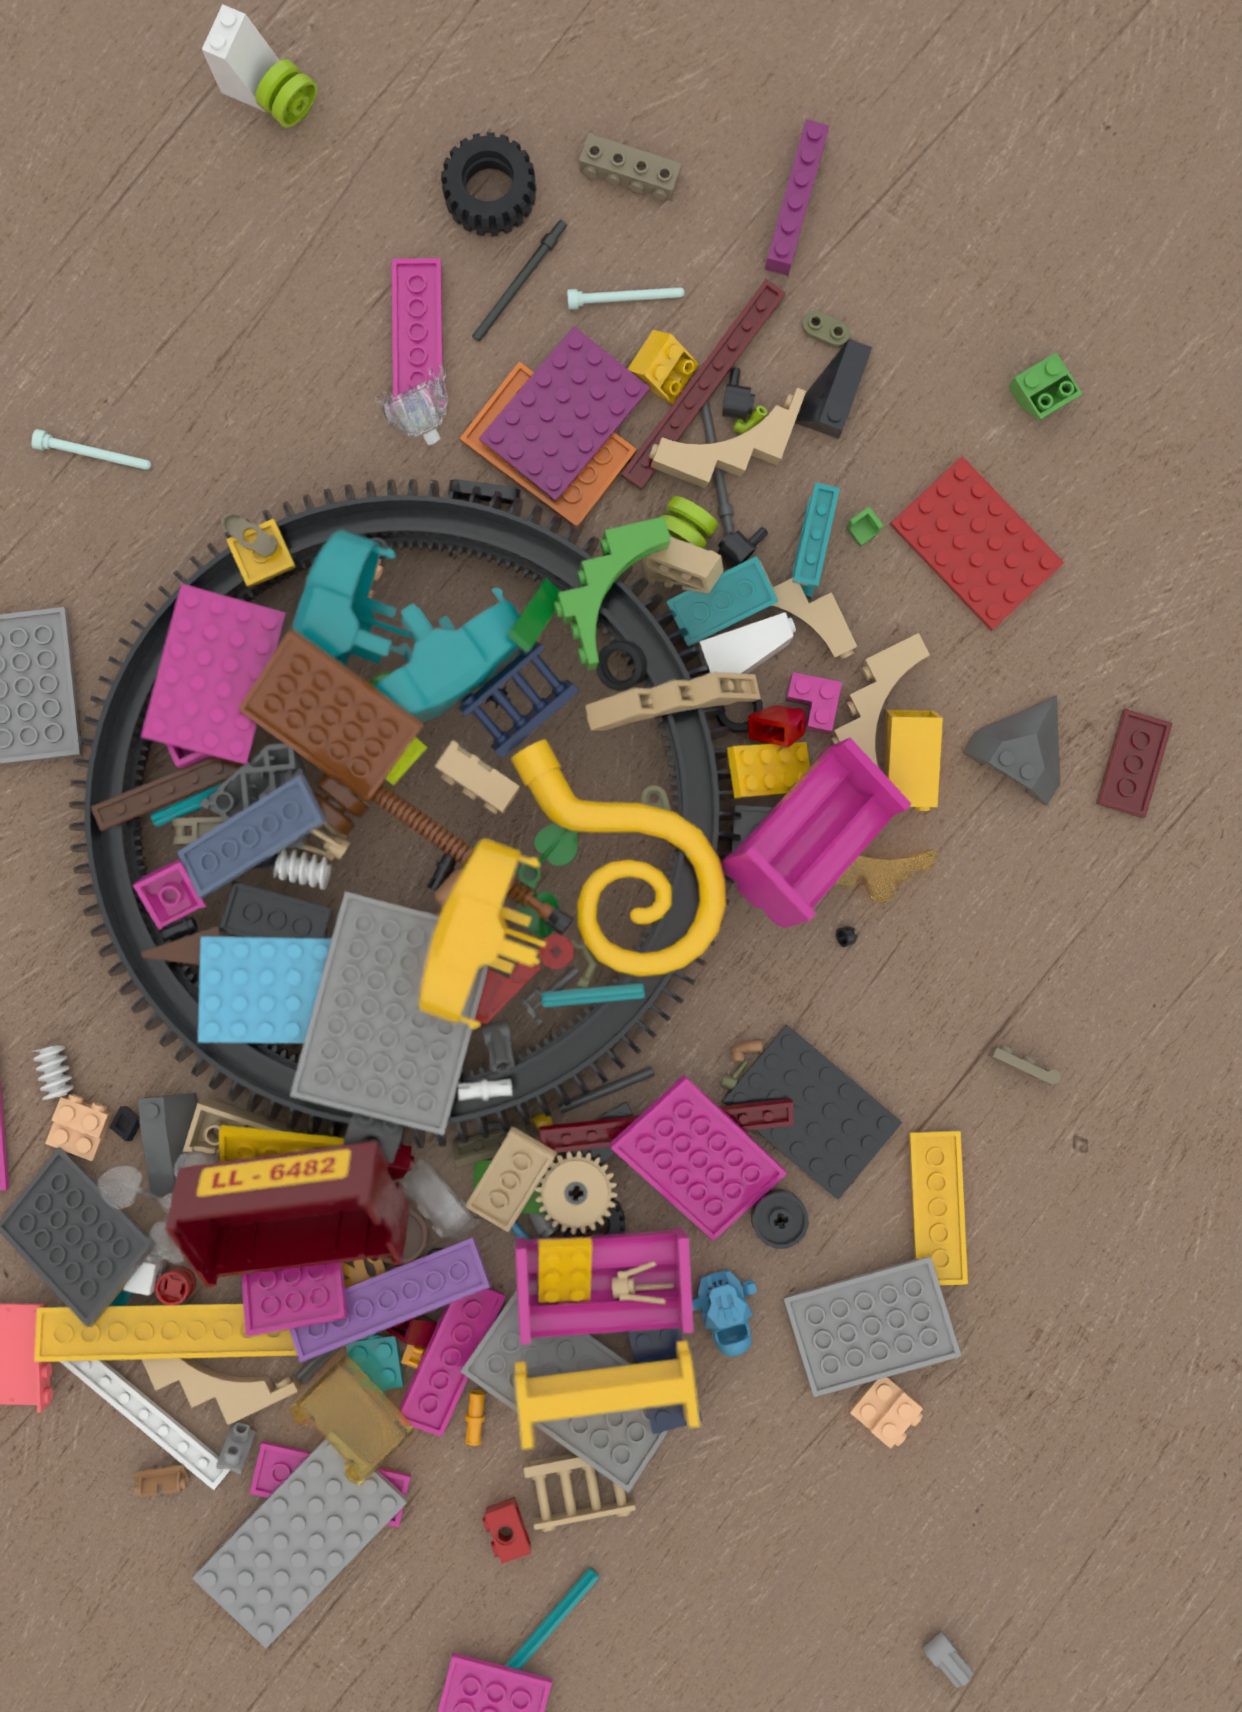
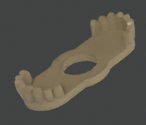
M228 512L221 519V528L224 532L237 539L243 547L253 549L265 557L272 556L276 552L277 540L273 535L270 536L263 532L257 524L249 523L241 518L237 512ZM254 529L257 531L258 537L255 542L248 543L244 540L243 534L246 530Z

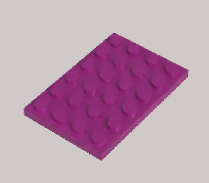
M573 326L480 436L479 440L556 503L647 395L650 387L578 328Z

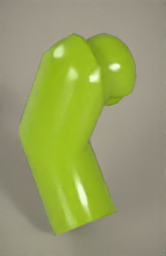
M757 406L746 422L738 419L733 426V430L738 432L739 435L751 430L765 418L767 410L763 406Z

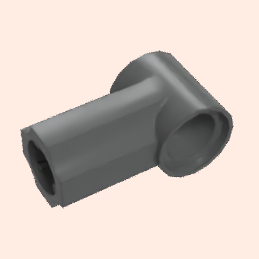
M508 1020L482 1025L486 1047L489 1050L493 1071L500 1073L510 1071L515 1064L511 1048L513 1040Z

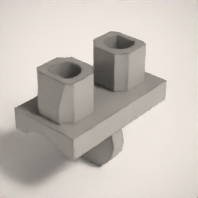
M239 1422L231 1425L216 1468L229 1469L237 1474H242L256 1436V1431L251 1430L249 1425Z

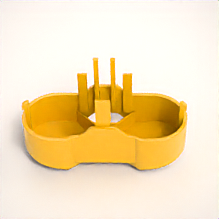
M482 838L479 841L448 896L434 930L419 996L418 1007L421 1012L454 1024L461 1021L469 1024L470 1028L475 1029L479 1027L480 1022L462 1016L461 1012L478 967L486 964L511 974L514 963L498 958V954L533 966V963H539L540 959L536 958L537 950L504 939L505 933L545 947V941L507 928L505 919L528 927L532 917L501 906L517 861L538 868L539 862L537 858L532 857L529 859L521 856V851L486 838Z

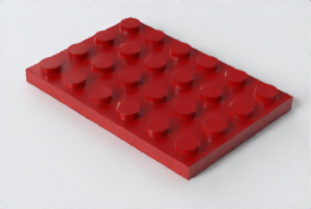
M963 456L889 524L990 631L1064 564L1058 555Z

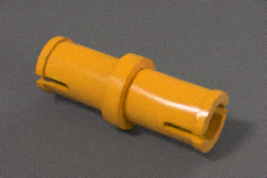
M471 1390L469 1391L468 1413L465 1414V1421H467L465 1444L477 1446L481 1444L482 1423L485 1422V1414H483L485 1392Z

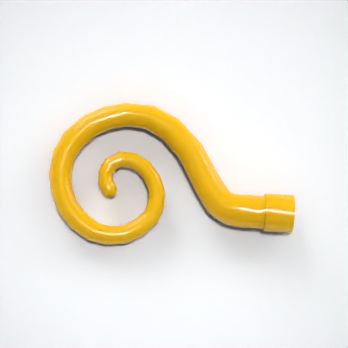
M545 739L515 754L511 758L512 764L525 787H529L540 809L550 821L562 828L575 832H638L662 838L684 851L694 866L699 883L700 902L693 924L686 935L672 946L648 953L622 949L609 942L603 935L597 922L599 897L603 889L618 878L633 877L643 879L655 890V901L650 907L634 908L630 913V918L636 924H650L663 918L671 907V884L662 871L646 862L629 859L614 861L595 870L583 884L577 901V926L586 947L596 959L618 972L642 977L663 975L681 969L702 955L718 934L726 907L725 878L720 860L702 830L676 812L643 803L597 802L578 799L560 770L562 766Z

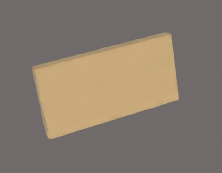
M512 1126L465 1207L509 1232L557 1152Z

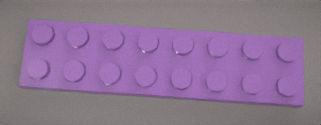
M470 1238L345 1288L348 1319L290 1329L299 1361L305 1362L491 1288L492 1286L475 1238Z

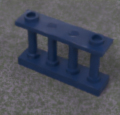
M537 641L528 652L520 649V655L476 693L466 695L460 702L462 705L458 707L465 716L472 712L492 735L494 743L490 747L501 759L579 692L574 683L568 679L565 682L560 681L539 656V653L545 648ZM530 661L552 687V693L546 698H541L519 672ZM510 678L533 704V709L526 715H521L499 689ZM490 695L493 696L514 721V726L507 732H502L480 706Z

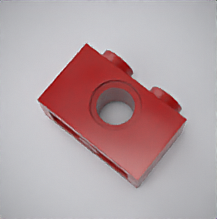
M513 1497L486 1507L485 1516L482 1517L486 1532H491L494 1540L491 1542L494 1556H499L503 1564L531 1554L532 1544L516 1498ZM507 1526L512 1529L513 1533L505 1536L501 1534L499 1529Z

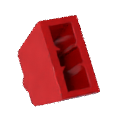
M774 705L748 715L749 739L788 748L805 735V712L800 708L795 709Z

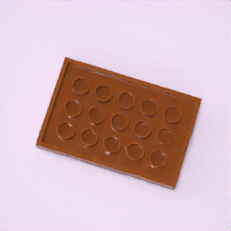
M293 628L288 631L237 709L345 787H348L366 802L370 800L424 725L416 717Z

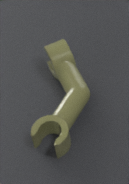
M572 938V944L577 949H580L587 962L585 970L576 986L578 989H585L591 983L598 966V961L586 947L585 943L577 945L576 941Z

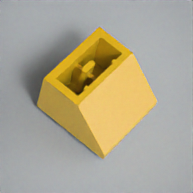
M653 330L628 367V370L646 383L652 393L673 404L699 363L672 334Z

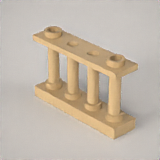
M574 1453L524 1462L525 1478L531 1477L532 1480H535L541 1517L534 1519V1530L541 1529L542 1532L556 1529L558 1525L614 1514L617 1517H624L630 1515L631 1511L636 1510L635 1500H626L625 1490L614 1482L616 1502L601 1505L595 1468ZM582 1467V1470H585L591 1507L576 1510L570 1473L572 1469ZM557 1472V1475H560L566 1512L551 1515L545 1478L547 1474Z

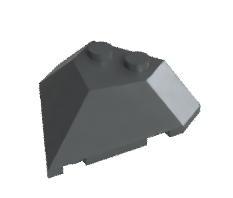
M1057 696L974 732L962 753L982 766L985 764L990 765L1027 789L1025 793L1047 805L1060 785Z
M285 743L267 745L260 751L261 753L242 766L221 784L212 795L200 802L199 805L219 814L220 817L228 820L298 775H304L306 778V771L298 752ZM307 834L285 848L305 847Z

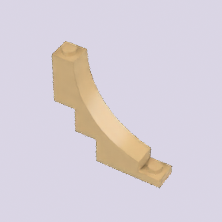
M796 388L792 395H787L783 407L776 405L770 414L758 425L742 435L727 441L699 445L685 444L661 438L659 444L654 443L649 458L653 459L650 467L705 489L710 482L715 467L741 477L747 468L751 456L777 466L782 459L806 391Z
M761 563V566H762V568H763V570H764V572H765V574H766V576H767V578H768V575H767V573H766V571H765V569H764V567H763V565H762V563ZM793 578L775 587L772 586L779 601L772 606L789 611L809 624L822 637L834 657L840 656V659H844L854 654L853 649L857 647V644L832 592L808 603L800 584L793 583Z
M713 672L690 681L673 680L650 689L633 688L585 705L590 730L606 731L625 724L670 713L729 705L738 701L753 702L761 698L755 674Z
M193 1358L142 1359L155 1391L179 1380L191 1408L215 1397L227 1425L298 1392L302 1387L297 1378L290 1380L289 1377H286L275 1383L276 1387H274L269 1375L259 1377L229 1375L208 1368Z

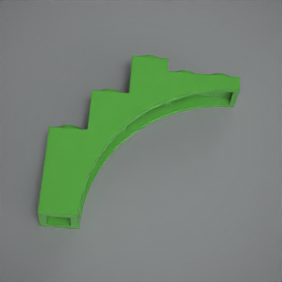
M664 517L605 530L603 538L600 540L602 554L607 556L582 561L580 570L577 571L579 584L584 587L558 593L557 602H554L557 618H562L563 625L574 623L570 625L574 640L578 639L580 648L577 649L578 658L581 664L585 663L587 671L596 669L599 663L595 632L600 605L612 584L630 566L644 557L668 549L671 539Z

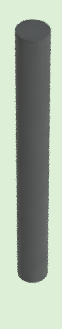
M648 1067L594 1089L587 1096L582 1094L570 1099L571 1105L568 1107L564 1103L558 1104L561 1113H565L655 1075L652 1068Z

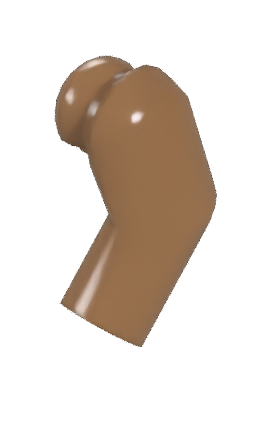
M762 1040L743 1041L731 1047L729 1051L731 1061L735 1063L743 1062L744 1054L762 1053Z

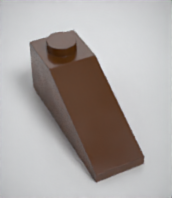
M218 927L141 952L143 958L200 965L201 936L221 937Z

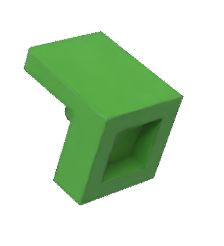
M868 507L848 522L846 529L859 547L877 536L884 526L872 509Z

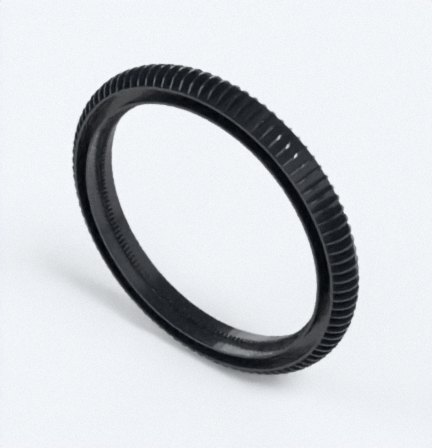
M390 479L387 483L386 496H377L374 483L367 481V497L356 499L352 485L347 484L345 485V501L335 503L332 492L328 488L324 489L326 505L315 508L310 496L306 494L303 495L306 511L294 514L288 501L283 502V508L287 517L277 521L276 524L296 567L253 587H247L230 547L219 553L211 542L207 544V547L215 556L211 561L203 566L192 556L189 559L199 569L188 580L178 570L173 574L184 585L250 602L252 599H256L255 597L263 594L265 590L271 589L277 583L280 584V581L286 578L289 579L294 574L298 575V572L303 570L307 571L308 568L313 566L328 539L338 530H345L367 539L381 538L388 544L390 549L400 548V550H403L404 548H410V550H413L414 547H417L420 550L429 548L430 551H433L436 548L440 552L444 549L449 550L451 554L453 551H458L459 555H462L463 552L468 553L469 557L477 555L478 560L485 557L489 563L495 560L498 566L501 563L506 564V569H509L511 566L514 567L515 573H518L520 570L523 571L524 577H527L529 574L532 575L534 582L540 579L542 583L547 578L561 592L584 587L579 584L577 571L580 570L582 561L594 559L592 556L599 544V539L593 536L580 549L575 545L581 532L579 526L575 524L565 538L557 535L562 523L561 516L556 514L547 528L539 525L543 512L542 507L536 505L528 520L520 517L523 500L516 497L509 513L502 511V493L495 491L490 505L485 506L481 505V488L474 486L468 502L460 500L459 483L453 482L449 498L439 497V483L437 480H431L428 496H419L417 480H409L408 495H398L395 480ZM268 510L263 511L266 522L273 519ZM225 533V535H226L227 538H231V537H232V536L229 535L228 533ZM630 566L617 578L606 593L598 611L596 629L602 626L605 628L602 635H611L609 643L627 640L634 642L643 650L647 660V670L640 682H645L646 684L642 689H650L673 680L690 681L707 675L709 672L707 665L689 672L684 665L700 653L697 646L691 647L679 654L674 647L689 634L688 630L682 628L669 636L664 632L663 629L674 620V617L677 616L676 613L671 610L657 619L652 616L651 613L662 602L663 597L658 593L644 603L638 599L649 583L644 577L630 588L624 584L632 572L633 566ZM160 586L158 590L169 599L159 610L155 609L148 602L144 604L147 609L155 614L146 627L134 619L130 622L142 631L134 645L122 637L119 639L120 643L130 648L124 662L122 663L111 656L108 658L109 662L120 667L115 680L112 681L101 675L99 676L98 680L111 686L106 700L91 695L90 701L103 706L99 720L87 716L83 718L85 723L97 726L94 740L78 737L77 741L80 744L92 747L89 760L74 759L73 761L74 765L88 768L86 781L71 780L70 785L72 787L86 789L85 801L69 802L70 808L85 810V822L69 824V829L85 831L86 843L74 844L70 847L72 852H87L89 863L75 866L73 870L75 874L91 873L93 883L78 888V894H95L98 904L85 908L83 913L85 916L102 914L104 924L93 928L90 931L91 936L98 937L109 934L112 943L98 951L99 955L106 957L118 953L121 962L108 970L111 977L118 976L128 971L132 978L119 989L121 995L130 994L138 989L143 995L131 1007V1010L135 1014L149 1007L155 1010L156 1013L146 1022L144 1027L151 1031L164 1022L170 1029L159 1041L162 1047L170 1045L178 1038L184 1042L174 1059L180 1063L193 1052H196L200 1058L191 1071L196 1077L201 1075L210 1065L215 1067L217 1070L209 1082V1087L213 1090L217 1089L227 1077L233 1079L234 1082L227 1095V1099L232 1102L240 1096L245 1088L252 1090L246 1106V1110L254 1112L264 1097L270 1099L271 1102L266 1114L268 1121L273 1122L283 1105L291 1108L286 1125L288 1129L293 1130L298 1124L302 1113L305 1112L311 1114L307 1134L316 1135L322 1119L326 1118L331 1120L329 1136L339 1137L343 1122L350 1123L353 1112L290 1096L299 1064L296 1061L297 1054H293L289 1058L287 1057V1049L280 1053L278 1052L279 1045L271 1048L269 1047L270 1043L198 1042L200 982L195 980L197 975L190 974L189 970L191 967L185 966L183 963L143 958L141 952L168 944L162 929H158L133 886L135 882L147 875L146 869H148L144 864L146 857L143 856L145 848L142 847L143 837H141V830H143V827H141L142 817H136L102 832L91 809L96 804L142 786L145 780L144 772L147 769L145 768L148 761L147 757L149 751H151L150 746L153 740L142 738L141 736L180 591L179 587L172 595L163 586ZM624 651L621 654V658H630L627 662V667L635 665L632 656L627 651ZM716 706L705 710L698 708L654 717V719H662V722L657 727L665 728V732L661 733L660 737H668V741L663 744V747H670L671 751H668L665 756L673 757V761L668 762L667 766L675 768L674 771L669 773V776L676 777V781L670 783V786L677 787V791L671 792V796L678 797V801L671 803L672 806L678 807V811L674 812L702 830L715 853L718 841H741L740 834L719 832V821L742 819V813L719 811V800L737 799L734 797L733 790L719 791L718 780L731 778V769L717 770L715 760L727 758L728 750L727 748L714 750L712 740L732 733L731 727L726 726L709 730L707 724L708 720L726 712L725 706ZM676 847L675 851L668 852V855L674 857V861L666 863L672 867V871H665L664 873L670 877L672 905L663 918L651 923L653 924L652 929L644 928L649 935L647 938H639L644 943L642 947L635 945V949L639 953L655 952L672 946L686 935L695 920L700 902L699 883L694 866L684 851ZM716 853L720 861H723L729 855ZM724 876L725 883L734 884L735 881L729 876ZM726 899V905H729L730 900ZM712 941L710 946L714 947L715 941ZM698 957L693 960L702 966L706 964V961ZM677 970L663 975L642 977L618 972L622 978L619 981L612 978L615 986L643 984L645 991L643 999L601 1002L599 1004L592 1003L594 1006L592 1011L586 1007L584 1008L587 1014L584 1018L579 1014L576 1015L579 1021L577 1024L570 1020L569 1025L571 1028L569 1030L563 1026L561 1027L563 1033L561 1036L553 1032L554 1040L552 1042L545 1037V1046L541 1047L539 1043H535L536 1051L533 1052L529 1047L526 1048L527 1056L525 1057L522 1053L518 1052V1060L514 1061L515 1066L508 1072L500 1073L493 1071L491 1063L489 1064V1071L486 1072L483 1066L479 1067L480 1074L477 1075L473 1069H470L469 1077H466L465 1073L461 1071L460 1079L458 1080V1083L461 1084L482 1082V1079H487V1081L511 1079L512 1096L488 1097L489 1100H483V1098L459 1100L457 1084L447 1124L456 1122L460 1141L462 1144L468 1143L466 1120L477 1118L483 1139L490 1137L486 1115L497 1112L503 1131L509 1133L511 1127L506 1109L516 1105L525 1125L532 1124L525 1101L534 1097L537 1098L545 1116H551L550 1107L543 1093L554 1087L566 1107L570 1106L571 1101L561 1083L573 1077L584 1095L587 1096L590 1094V1091L579 1075V1072L589 1065L603 1083L607 1082L608 1078L595 1060L607 1052L619 1068L623 1069L625 1064L611 1047L623 1038L639 1055L642 1052L641 1049L626 1033L637 1023L654 1039L657 1034L639 1019L651 1007L669 1022L671 1017L654 1006L653 1002L663 990L680 1004L683 1003L684 1000L665 988L673 973L693 986L696 981ZM404 1125L397 1149H401V1144L404 1142L405 1127L410 1126ZM414 1128L416 1146L418 1149H424L426 1130ZM445 1129L444 1135L436 1133L440 1147H446L447 1132Z

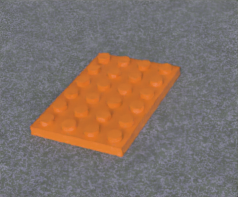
M518 362L459 438L460 442L574 526L576 524L580 526L635 455L637 449L614 433L555 503L479 440L480 436L533 375L534 372Z

